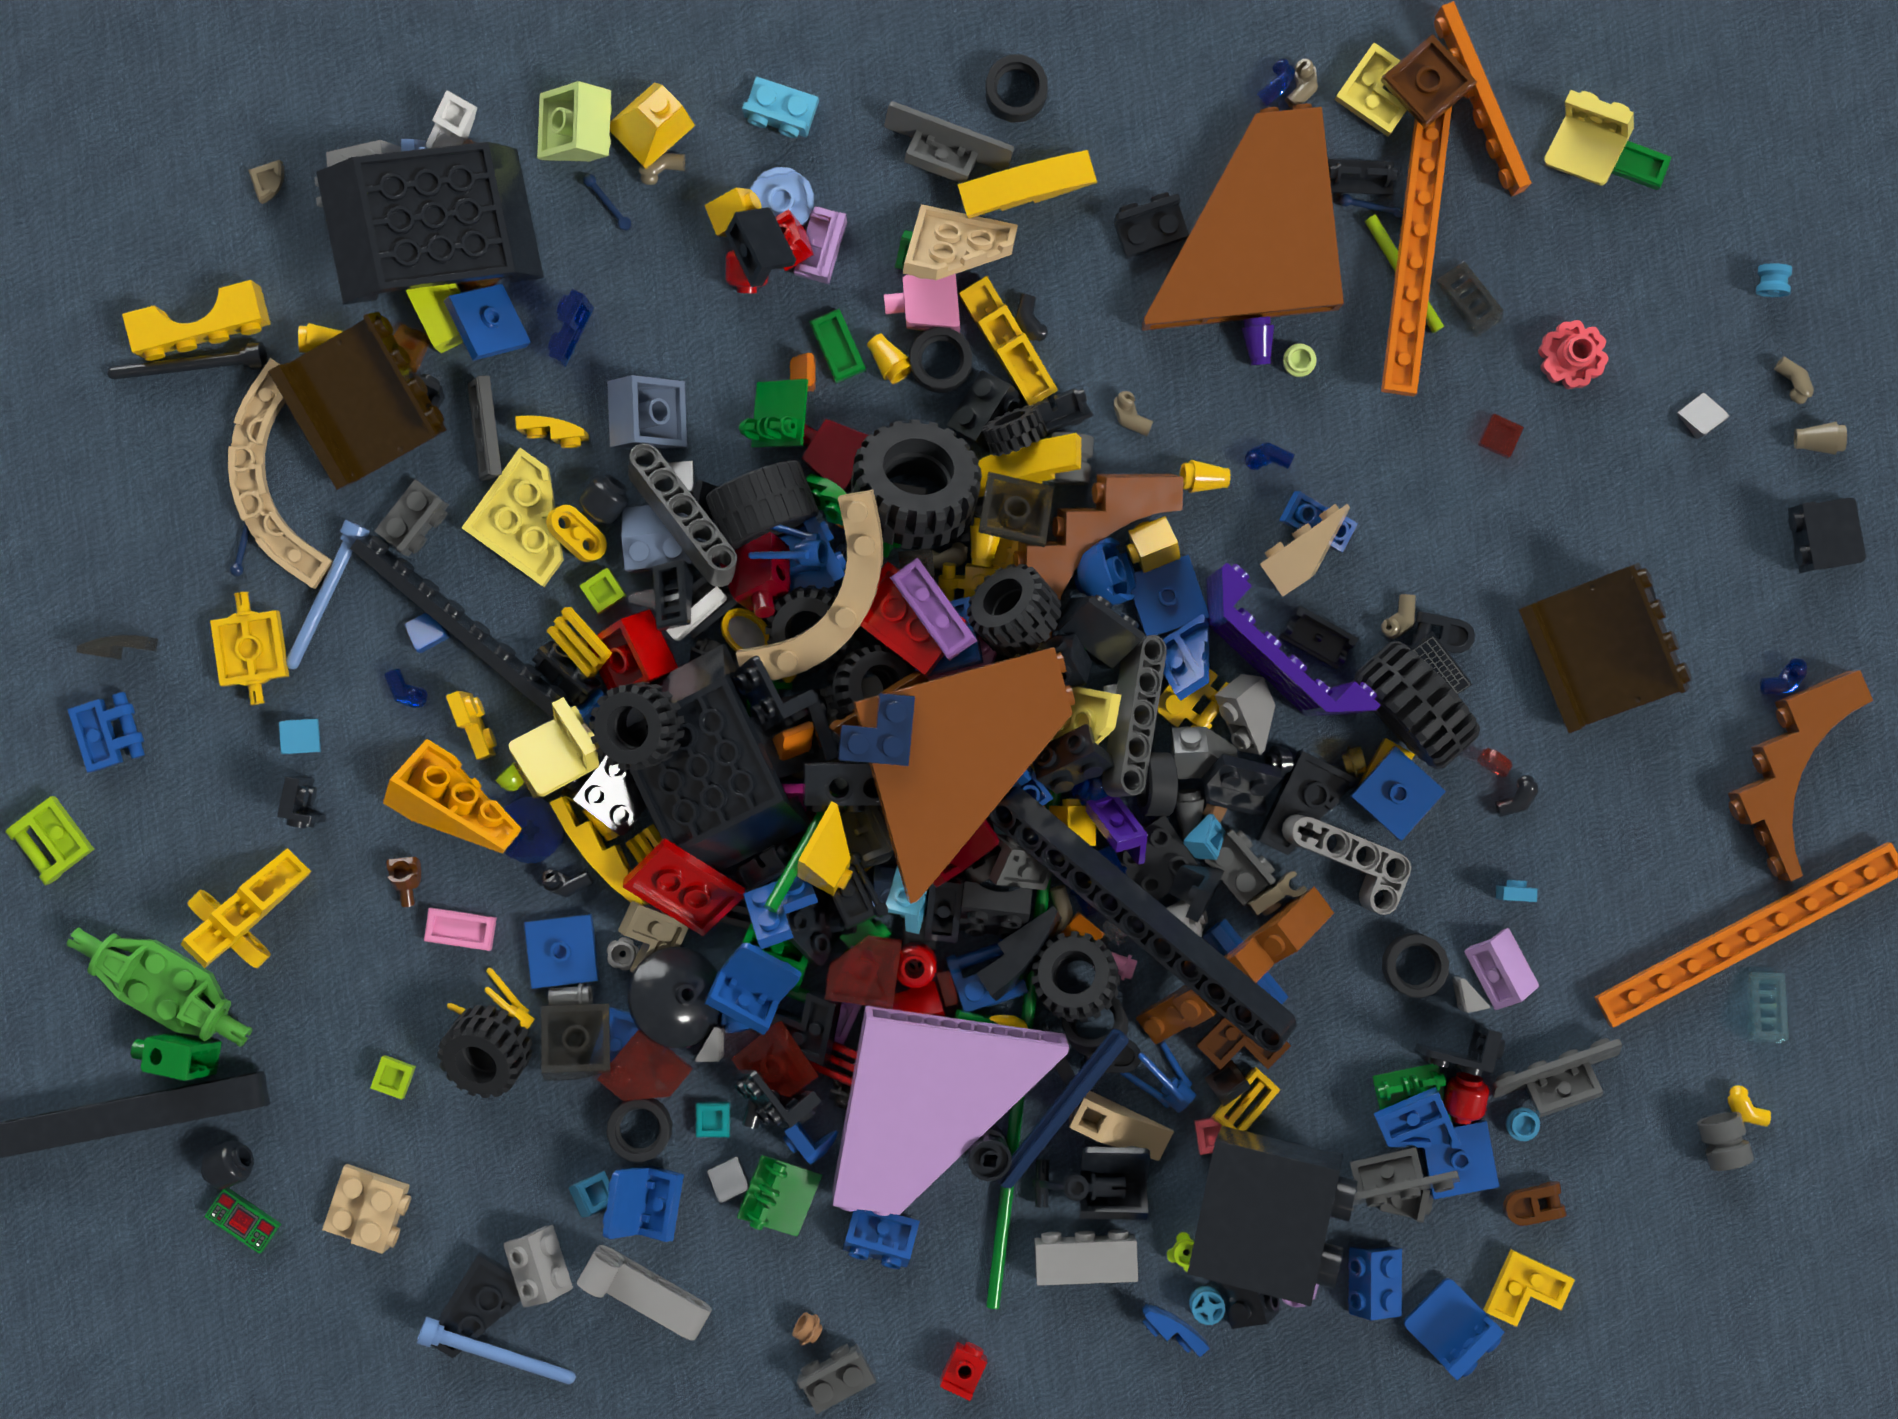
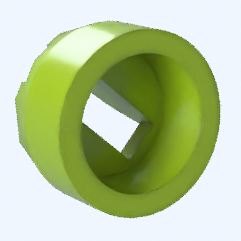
M513 762L495 781L503 789L513 792L523 785L525 778L520 767Z

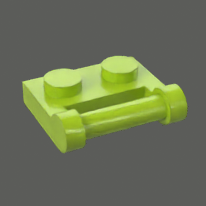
M56 796L47 798L5 831L11 840H16L41 874L39 878L45 886L57 880L65 871L95 850ZM30 827H32L57 861L54 865L50 864L27 833Z

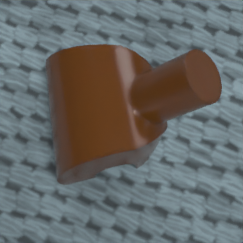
M417 857L386 860L389 872L387 877L393 888L399 891L401 906H413L415 901L412 889L417 888L421 881L420 860Z

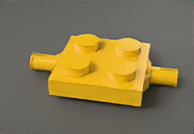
M249 592L234 593L237 613L227 618L210 620L219 685L222 687L238 684L248 686L250 705L264 704L262 684L271 679L289 677L280 611L274 610L262 613L251 611Z

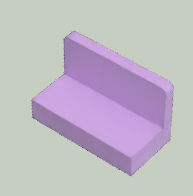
M1509 928L1501 930L1492 939L1472 945L1464 951L1495 1010L1522 1002L1539 987Z

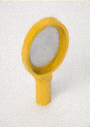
M734 608L724 615L721 621L722 634L726 642L736 652L740 649L768 645L769 635L765 634L767 624L761 618L755 616V613L743 608ZM797 675L781 679L786 683H791Z

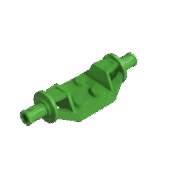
M80 927L70 935L74 940L68 939L67 946L91 959L87 969L88 974L92 976L97 975L117 999L170 1030L197 1035L203 1041H207L217 1032L236 1043L239 1047H242L248 1040L246 1035H251V1027H247L228 1016L231 1001L225 998L214 974L163 943L152 939L121 938L115 933L102 942L83 931ZM119 948L128 952H132V954L130 956H126L116 951ZM204 994L215 1005L214 1009L201 1000Z

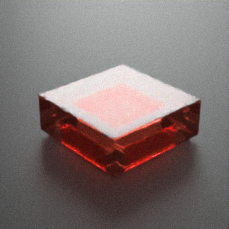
M1492 414L1478 445L1508 459L1511 457L1524 427L1497 414Z
M950 970L937 971L946 1007L957 1004L958 995Z

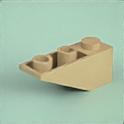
M1334 504L1319 515L1322 519L1319 524L1311 528L1309 523L1305 524L1292 533L1295 540L1284 547L1282 542H1279L1265 552L1268 559L1260 563V565L1282 597L1316 574L1350 509L1348 504L1340 509Z
M1092 1091L1087 1093L1069 1116V1128L1113 1147L1137 1146L1150 1150V1158L1157 1161L1160 1160L1174 1133V1130Z

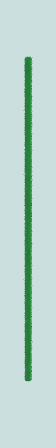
M1049 789L1053 799L1047 802V810H1049V806H1060L1062 793L1056 794ZM1051 878L1045 890H1036L1033 920L1048 910ZM1032 970L1026 975L1025 984L1028 993L1024 994L1021 1019L1026 1022L1028 1029H1033L1037 1001L1036 989L1032 983V977L1034 976ZM1025 1095L1010 1108L1006 1141L1011 1156L1019 1147ZM1002 1186L1000 1188L986 1307L990 1309H999L1014 1186L1010 1189H1005Z

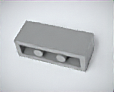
M1110 1230L1108 1235L1095 1236L1093 1231L1075 1232V1237H1062L1059 1232H1046L1041 1234V1238H1034L1037 1285L1138 1282L1137 1241L1134 1234L1128 1235L1127 1230Z

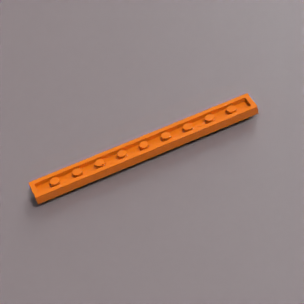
M1452 106L1426 129L1416 119L1414 121L1381 392L1414 397L1418 390Z
M1886 842L1594 996L1610 1027L1614 1028L1898 878V853L1892 843Z

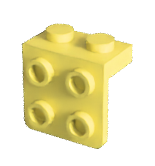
M1570 90L1565 100L1566 116L1545 156V164L1548 167L1588 182L1604 185L1607 183L1634 129V112H1631L1627 106L1621 103L1613 102L1609 104L1603 102L1590 92L1581 91L1578 93Z
M564 697L552 703L553 720L509 743L510 753L538 796H546L599 768L596 750L600 747L598 743L593 744L591 737L595 735L593 732L587 733L582 726L584 720L576 706L570 708Z

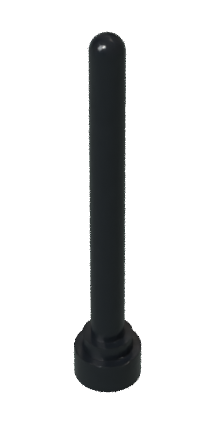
M256 342L246 344V347L241 348L238 352L113 366L108 369L107 375L110 379L117 380L234 365H243L251 370L263 369L268 359L264 344Z

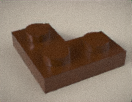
M1224 1016L1195 1044L1220 1070L1243 1046L1267 1069L1291 1047L1286 1041L1279 1051H1266Z

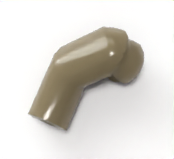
M1302 59L1295 66L1296 89L1285 98L1287 105L1291 109L1293 106L1304 104L1317 90L1316 67L1309 59Z
M1783 356L1776 364L1774 370L1792 381L1795 388L1790 391V398L1797 404H1804L1808 397H1812L1814 392L1807 370Z

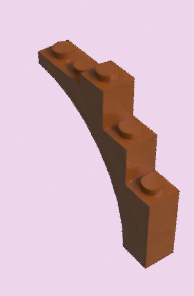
M1097 474V482L1092 486V499L1096 503V508H1057V517L1053 519V534L1057 537V541L1018 542V551L1014 552L1013 564L1016 566L1026 564L1028 567H1033L1060 600L1083 554L1093 545L1135 520L1157 513L1181 511L1183 506V477L1175 474ZM1052 631L1049 633L1050 637L1048 639L1052 638Z
M1861 670L1844 672L1775 701L1777 707L1775 712L1779 724L1786 728L1787 733L1751 747L1754 756H1752L1753 765L1759 774H1763L1764 778L1728 793L1731 800L1728 805L1732 816L1739 820L1740 824L1755 823V837L1761 846H1765L1769 856L1767 859L1768 867L1771 873L1778 877L1779 880L1793 881L1803 876L1795 852L1792 823L1794 799L1807 762L1814 749L1835 725L1851 712L1873 701Z
M1314 886L1303 895L1291 899L1269 921L1224 957L1257 983L1275 963L1297 952L1334 914V911ZM1183 985L1167 997L1142 1011L1136 1019L1156 1045L1189 1026L1193 1028L1206 1021L1218 1011L1187 985Z

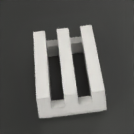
M715 587L691 608V624L667 629L666 631L674 640H682L721 606L728 597L719 587Z

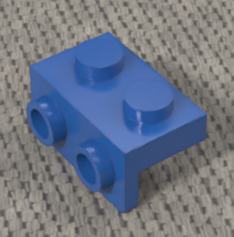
M1350 1247L1348 1262L1349 1314L1370 1321L1402 1316V1249L1385 1247L1367 1250L1359 1247Z

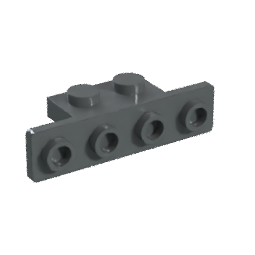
M891 101L888 106L884 124L885 128L913 138L906 152L904 162L959 183L968 181L976 162L1000 171L1009 168L1014 151L1012 145Z
M1608 1038L1594 1042L1590 1049L1578 1052L1577 1049L1567 1051L1561 1054L1558 1060L1547 1063L1545 1060L1535 1062L1528 1066L1527 1071L1515 1074L1514 1071L1506 1072L1496 1078L1491 1092L1494 1098L1526 1088L1539 1118L1601 1097L1603 1090L1591 1065L1619 1055L1622 1043L1620 1039L1610 1041Z
M1416 1147L1350 1162L1354 1180L1358 1181L1353 1205L1367 1203V1207H1376L1386 1204V1198L1400 1195L1401 1200L1412 1199L1421 1196V1190L1433 1188L1434 1192H1444L1454 1189L1453 1183L1460 1182L1457 1171L1424 1177Z

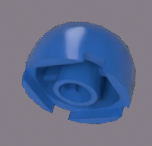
M1109 537L1099 541L1083 554L1076 568L1074 580L1080 593H1084L1085 596L1099 595L1108 600L1113 606L1135 597V595L1131 594V590L1136 588V577L1127 553L1120 554L1115 547L1120 545V543Z

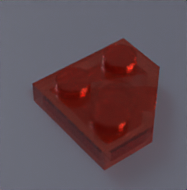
M868 935L830 963L825 1000L892 1009L902 940Z
M782 1021L773 1024L764 1035L761 1034L732 1058L738 1070H755L770 1089L779 1091L780 1095L787 1097L797 1094L819 1077Z
M638 1029L597 1080L622 1101L670 1097L693 1068L669 1048L650 1041Z

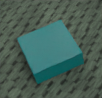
M730 1102L696 1103V1137H730Z

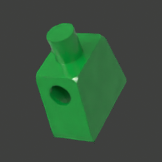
M176 1034L150 1036L145 1040L136 1039L133 1042L131 1057L142 1060L140 1068L143 1072L186 1081L217 1074L222 1041L211 1039L203 1041L197 1037Z

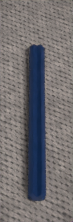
M1113 1029L1014 1152L1011 1156L1012 1164L1009 1171L997 1180L1002 1187L1010 1189L1015 1185L1127 1045L1129 1038L1121 1030Z

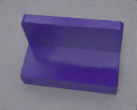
M1108 795L1086 801V813L1115 852L1126 850L1137 865L1145 863L1148 834L1120 797Z

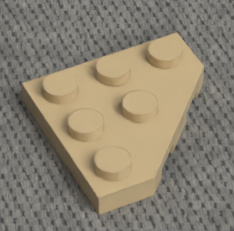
M921 204L904 262L903 274L912 275L920 279L939 280L1012 254L1018 225L979 216L968 219L965 213Z

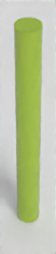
M1375 214L1364 222L1396 273L1398 250ZM1428 300L1426 323L1432 333H1435L1442 329L1444 325Z

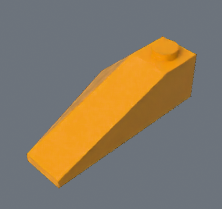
M426 739L390 778L383 804L411 821L503 854L519 835L522 828L497 801L490 800L481 790L482 785L475 777L471 779L461 768L462 763L456 756Z

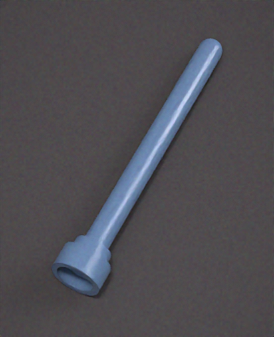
M345 519L340 530L343 533L340 538L343 542L286 659L289 669H296L299 666L353 553L350 549L357 538L368 536L370 530Z
M429 1317L425 1318L417 1339V1344L429 1348L431 1344L438 1346L440 1343L566 1384L573 1383L576 1378L575 1373L571 1370L446 1331L444 1326L439 1325L438 1320Z

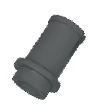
M579 983L578 987L550 988L548 994L549 1006L551 1009L579 1007L581 1010H584L586 1006H591L593 1003L591 986H585L584 983Z

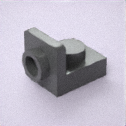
M1430 1189L1420 1191L1421 1196L1412 1199L1401 1200L1400 1195L1386 1198L1387 1203L1378 1206V1209L1410 1217L1417 1222L1423 1223L1425 1215H1429L1431 1212L1433 1196L1429 1195Z

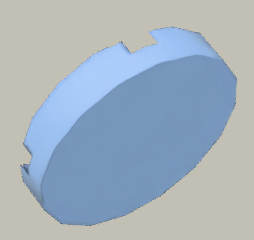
M774 167L758 176L751 187V190L758 196L762 208H771L775 217L789 209L802 226L809 221L811 211L814 210V193L809 181L795 170L788 167Z

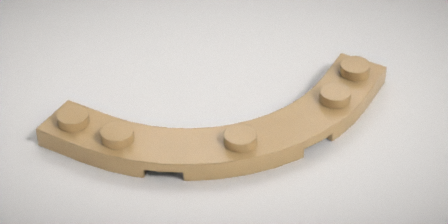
M270 358L242 400L234 420L236 425L231 446L228 448L230 487L239 515L256 539L255 541L259 547L285 570L311 588L316 589L329 571L333 560L301 539L286 524L274 505L266 480L265 453L267 440L274 420L285 403L284 398L268 373L269 370L280 364Z
M873 489L844 494L838 497L847 542V563L842 586L831 608L813 627L793 638L774 644L738 650L736 656L739 667L757 655L760 657L771 680L796 675L818 665L837 652L861 625L877 593L881 566L883 564V537Z

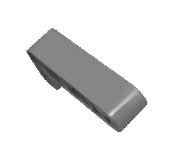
M1296 814L1285 820L1282 832L1288 842L1366 873L1359 893V901L1365 909L1386 915L1392 913L1397 908L1411 872V864L1407 857L1311 817ZM1299 826L1308 831L1315 832L1313 838L1297 832ZM1334 834L1337 844L1333 850L1329 851L1326 843L1328 838ZM1361 847H1364L1366 849V858L1361 863H1358L1356 858L1357 852ZM1394 859L1396 864L1395 870L1392 874L1388 875L1386 871L1387 863ZM1379 890H1382L1384 895L1383 901L1376 906L1374 904V896Z
M599 1245L577 1280V1285L587 1293L599 1298L604 1297L607 1293L689 1340H696L712 1311V1308L701 1299L605 1245Z

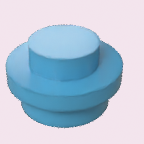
M1515 1108L1506 1118V1129L1514 1139L1529 1141L1538 1134L1540 1120L1537 1114L1529 1108Z

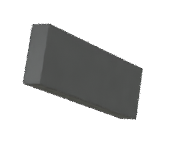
M478 376L467 385L479 479L487 481L502 475L490 376Z

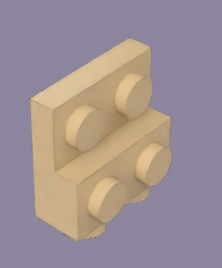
M346 1164L343 1167L322 1230L351 1239V1244L383 1254L389 1247L393 1248L398 1240L400 1228L396 1226L400 1215L404 1216L409 1207L411 1196L407 1195L410 1185Z

